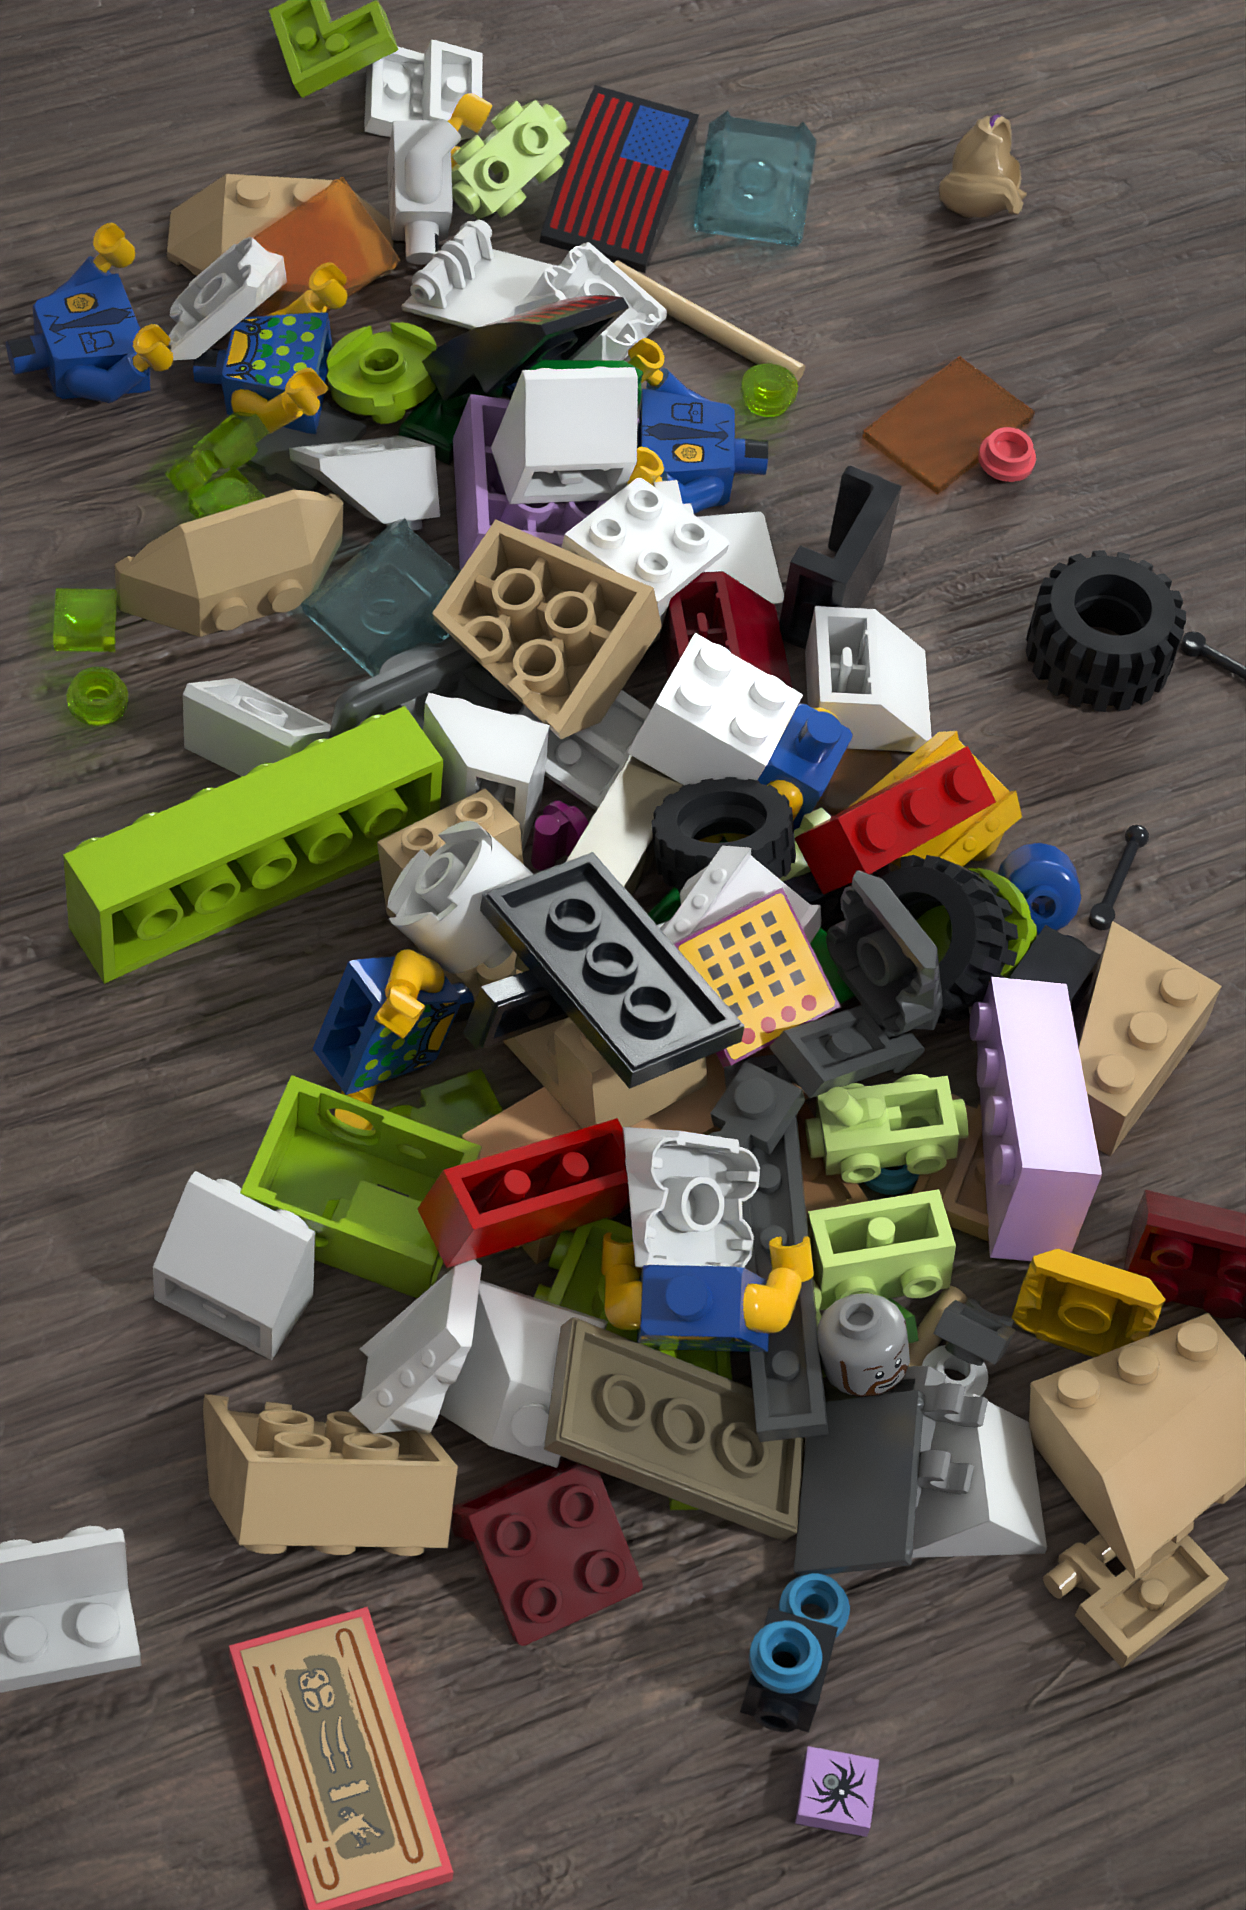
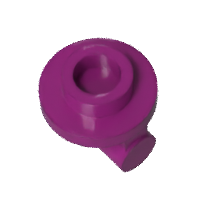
M553 801L545 806L543 815L536 819L531 864L535 869L540 871L554 867L556 860L566 855L569 857L589 824L584 814L577 807L567 806L561 801Z

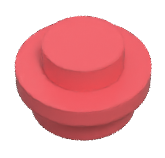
M1003 427L995 430L983 440L979 449L978 460L982 469L991 477L1005 482H1016L1025 479L1031 474L1036 462V453L1033 442L1026 433L1016 428Z

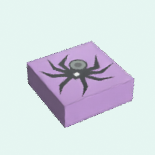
M808 1746L804 1758L795 1824L867 1837L871 1826L879 1759Z

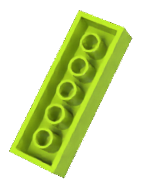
M403 706L385 715H373L365 719L359 726L330 739L323 738L313 741L302 751L275 763L260 764L249 771L247 775L222 786L205 788L193 795L190 800L160 813L152 812L145 814L132 825L107 836L85 840L74 850L63 854L69 929L105 984L379 860L378 841L440 811L443 758L406 706Z

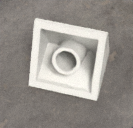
M236 678L187 683L183 693L184 748L240 776L247 775L249 771L260 764L275 763L302 751L313 741L323 738L328 739L330 724Z
M971 1394L967 1397H976L977 1395ZM989 1401L983 1426L963 1427L936 1421L930 1450L947 1451L951 1454V1463H970L974 1466L969 1493L952 1494L930 1488H922L918 1508H916L912 1558L1045 1554L1047 1544L1029 1422Z

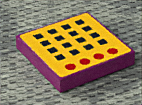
M783 888L775 889L673 943L745 1025L740 1043L716 1052L722 1067L732 1066L774 1043L784 1030L817 1020L841 1007Z

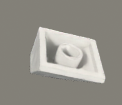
M393 436L289 448L291 461L335 494H339L343 500L367 518L383 524L386 523L387 531L403 532L418 530L422 528V519L440 517L434 445L404 436Z
M480 1280L472 1346L466 1355L463 1367L455 1383L449 1385L445 1392L439 1413L491 1447L557 1468L564 1457L544 1450L560 1328L572 1317L605 1330L608 1321Z

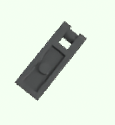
M863 1005L784 1030L769 1047L784 1065L790 1079L800 1086L809 1098L826 1093L831 1088L843 1087L891 1069L894 1073L903 1071L913 1064L925 1050L912 1033L894 1035L884 1026H878Z

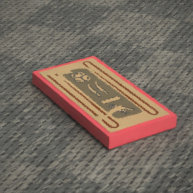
M368 1607L229 1645L231 1664L305 1910H357L452 1881L453 1869Z

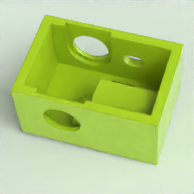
M291 1075L240 1194L273 1211L283 1209L301 1218L309 1229L315 1231L314 1260L409 1296L419 1298L435 1284L444 1262L417 1208L443 1170L480 1159L482 1146ZM329 1109H343L355 1113L369 1121L375 1130H363L347 1125L334 1117Z

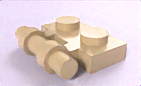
M1098 1534L1085 1545L1076 1542L1059 1555V1565L1043 1576L1046 1588L1056 1598L1061 1599L1076 1586L1080 1589H1085L1091 1595L1080 1604L1075 1617L1121 1668L1128 1665L1219 1594L1229 1580L1188 1534L1177 1544L1170 1540L1152 1556L1151 1566L1135 1580L1127 1569L1115 1577L1105 1566L1106 1563L1116 1557V1554L1101 1534Z

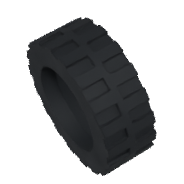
M737 777L701 780L700 783L688 784L679 788L680 790L674 794L670 793L663 799L662 805L657 806L653 812L654 820L651 821L656 869L658 875L663 876V882L669 887L673 886L678 889L679 893L688 879L710 864L722 845L751 848V856L779 879L783 876L786 877L791 871V863H795L796 850L792 807L789 806V800L785 795H780L777 788L771 785L760 784L758 780L749 778L748 780L737 779ZM723 833L749 835L746 838L726 843L698 841L708 836Z

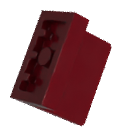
M564 1457L557 1468L544 1464L454 1505L452 1508L450 1525L453 1533L457 1537L475 1542L513 1641L516 1644L526 1646L632 1596L643 1588V1583L599 1470Z

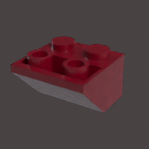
M724 571L702 572L671 597L660 634L668 679L693 635L697 633L712 643L725 647L731 654L766 674L779 678L785 685L793 689L776 606Z
M1145 1190L1131 1224L1124 1270L1149 1278L1165 1298L1164 1303L1172 1301L1201 1308L1218 1318L1231 1319L1239 1317L1246 1319V1214Z

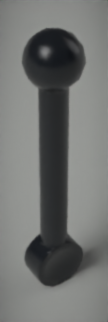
M1191 631L1183 636L1181 650L1184 654L1190 657L1202 655L1246 680V666L1206 645V639L1201 633Z
M1132 825L1125 832L1127 845L1102 902L1094 905L1091 909L1089 922L1097 930H1107L1110 928L1112 921L1115 919L1113 906L1138 848L1144 847L1149 841V833L1142 825Z

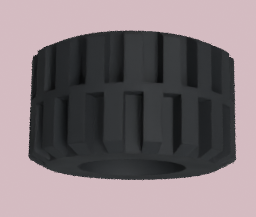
M1105 550L1092 551L1089 558L1079 553L1070 556L1067 565L1059 562L1051 569L1049 577L1044 578L1027 632L1026 641L1028 644L1026 655L1028 661L1034 662L1032 671L1037 679L1048 680L1047 690L1056 697L1063 693L1069 697V704L1079 708L1081 703L1092 705L1093 711L1106 712L1107 706H1114L1119 712L1129 710L1133 701L1143 705L1151 700L1153 692L1159 693L1165 686L1184 633L1186 611L1181 609L1183 599L1180 592L1170 590L1172 581L1164 573L1156 575L1152 572L1154 565L1145 560L1137 563L1129 560V554L1118 552L1116 557L1107 556ZM1091 627L1106 628L1120 636L1101 633Z
M915 855L901 857V867L889 863L877 870L879 877L885 881L916 921L928 910L943 905L949 914L952 924V938L949 949L944 958L939 962L943 1007L937 1023L945 1024L946 1018L954 1021L969 1018L968 1007H973L975 1002H983L991 977L1006 978L1000 975L1004 965L1015 966L1017 953L1008 950V941L1018 939L1017 925L1004 920L1013 911L1007 900L996 896L999 889L991 881L980 877L974 871L936 856L926 855L925 859Z

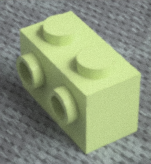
M939 1189L808 1211L807 1223L813 1262V1280L820 1288L822 1297L820 1310L827 1309L835 1301L851 1294L870 1293L885 1297L886 1299L901 1296L924 1298L936 1293L938 1290L950 1288L956 1244Z

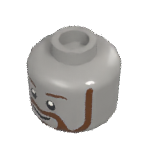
M862 1293L851 1294L841 1298L824 1311L817 1327L818 1346L822 1369L833 1386L843 1393L859 1397L875 1396L892 1389L904 1378L910 1364L906 1320L897 1305L885 1297Z

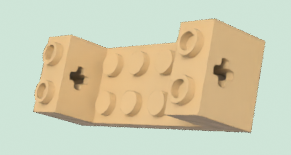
M486 788L377 842L386 912L390 918L395 917L396 914L387 907L388 898L403 869L421 849L430 856L445 844L438 835L460 822L474 821L478 823L524 865L520 823ZM418 947V949H419L424 955L428 956L424 951H422V950ZM514 951L502 964L495 968H488L482 963L462 973H449L443 969L444 975L451 984L461 982L469 988L473 994L474 1002L482 986L522 973V971L515 969L517 954ZM570 1017L503 1041L581 1128L618 1118L622 1128L631 1127L707 1085L706 1057L629 1089Z

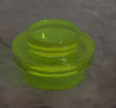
M769 363L759 364L748 369L743 375L741 393L747 407L753 413L763 417H776L786 412L795 402L798 393V382L795 376L782 366Z

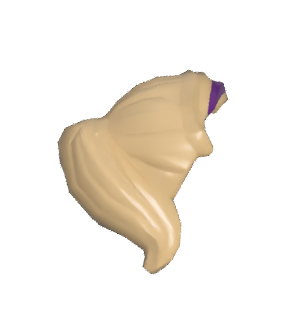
M999 113L978 119L975 126L963 136L956 147L952 171L940 182L939 198L948 209L963 217H989L1003 210H1008L1009 214L1016 215L1022 210V199L1027 194L1019 189L1021 183L1020 164L1010 155L1011 126L1010 122Z

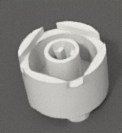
M464 821L447 828L438 835L445 844L431 856L421 849L410 860L396 880L389 895L387 906L396 914L395 917L389 918L391 923L449 973L466 972L482 963L488 968H495L510 956L513 949L480 911L482 894L533 875L528 868L478 823Z

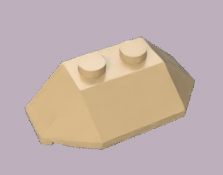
M226 174L171 211L167 260L176 265H184L197 276L232 245L238 244L248 237L255 239L267 252L284 257L287 283L276 292L305 293L307 290H311L308 284L311 274L318 266L326 262L334 263L347 276V282L342 286L345 290L361 285L376 275L382 277L392 273L393 239H391L390 220L341 181Z
M293 489L180 524L147 544L135 557L127 556L115 564L117 604L122 612L202 637L221 630H232L243 623L277 612H289L299 605L311 602L342 543L343 501L339 494H328L325 496L318 492Z

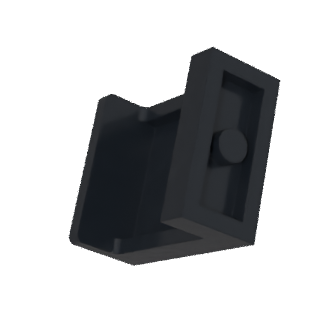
M847 466L841 477L828 542V548L836 552L834 559L800 545L790 562L779 620L784 641L806 650L815 606L860 608L885 564L902 486L885 480L876 474L865 472L853 466Z

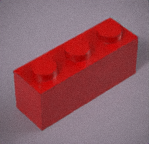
M966 746L917 769L796 836L795 841L824 895L852 883L856 871L870 875L996 803V800L969 747Z
M618 1118L443 1170L417 1210L446 1268L618 1215L630 1200L623 1128Z

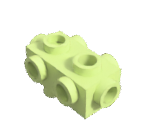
M515 100L491 120L496 130L482 141L476 135L452 155L457 162L451 169L452 197L462 210L468 214H474L478 220L493 214L495 211L502 218L526 199L527 196L521 188L528 181L535 177L541 183L563 166L564 160L559 154L570 145V142L563 135L567 130V125L561 114L551 105L544 104L541 107L537 100L521 106ZM489 168L495 175L503 171L500 183H495L490 179L488 174Z
M912 1074L901 1077L894 1083L873 1086L852 1083L843 1087H834L828 1092L816 1096V1118L805 1119L806 1139L810 1158L823 1157L826 1175L841 1173L842 1179L849 1183H863L873 1180L880 1175L881 1168L907 1165L910 1173L918 1175L937 1172L946 1166L947 1159L957 1158L959 1139L968 1138L969 1135L964 1100H952L948 1076L930 1078L922 1074Z

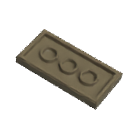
M572 1317L561 1326L544 1450L783 1542L797 1533L806 1437L759 1442L752 1388L575 1317Z

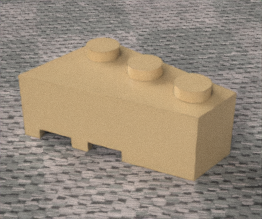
M1114 921L1111 923L1101 952L1077 1042L1097 1149L1110 1157L1206 1027L1222 987Z

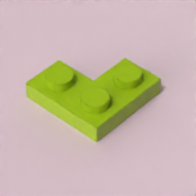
M288 0L269 10L293 85L302 98L399 50L386 13L378 0L333 22L325 0Z

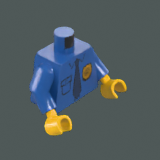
M106 223L96 231L93 238L94 248L100 254L96 258L89 256L69 280L49 296L38 299L34 303L35 335L6 341L7 355L13 374L17 375L46 369L55 396L62 399L86 398L104 403H112L124 394L150 391V367L155 371H164L173 362V353L167 347L170 344L171 338L156 324H150L140 329L119 274H111L109 271L112 265L117 268H124L130 265L135 259V248L125 238V232L116 224Z
M643 338L628 350V355L631 359L628 363L643 371L641 383L647 381L646 389H642L639 410L637 463L627 485L637 478L644 479L652 486L654 482L677 480L682 503H690L694 514L710 507L724 506L730 502L734 473L766 475L768 440L735 438V410L729 404L708 400L688 389L668 369H660L664 364V354L659 345L653 340Z

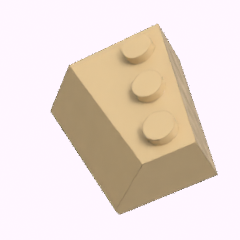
M496 519L432 613L434 620L537 718L544 724L550 725V730L560 739L602 721L662 628L653 587Z
M1209 1313L1031 1382L1029 1429L1033 1445L1134 1580L1151 1566L1152 1556L1170 1540L1177 1544L1193 1530L1194 1520L1214 1503L1224 1504L1246 1485V1359Z
M204 1394L203 1416L209 1496L239 1545H244L246 1549L262 1554L282 1553L286 1550V1546H313L320 1552L332 1555L351 1554L355 1552L356 1547H382L383 1550L401 1556L420 1555L424 1552V1548H448L458 1466L431 1433L427 1435L411 1430L374 1434L351 1412L336 1411L327 1415L326 1423L317 1422L309 1414L292 1410V1405L266 1402L265 1410L259 1414L229 1411V1397Z

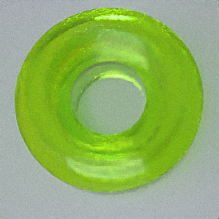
M90 667L82 670L75 676L67 689L68 710L75 719L84 724L102 726L113 723L121 718L128 708L129 696L125 683L114 671L105 667ZM94 699H103L101 701H92Z

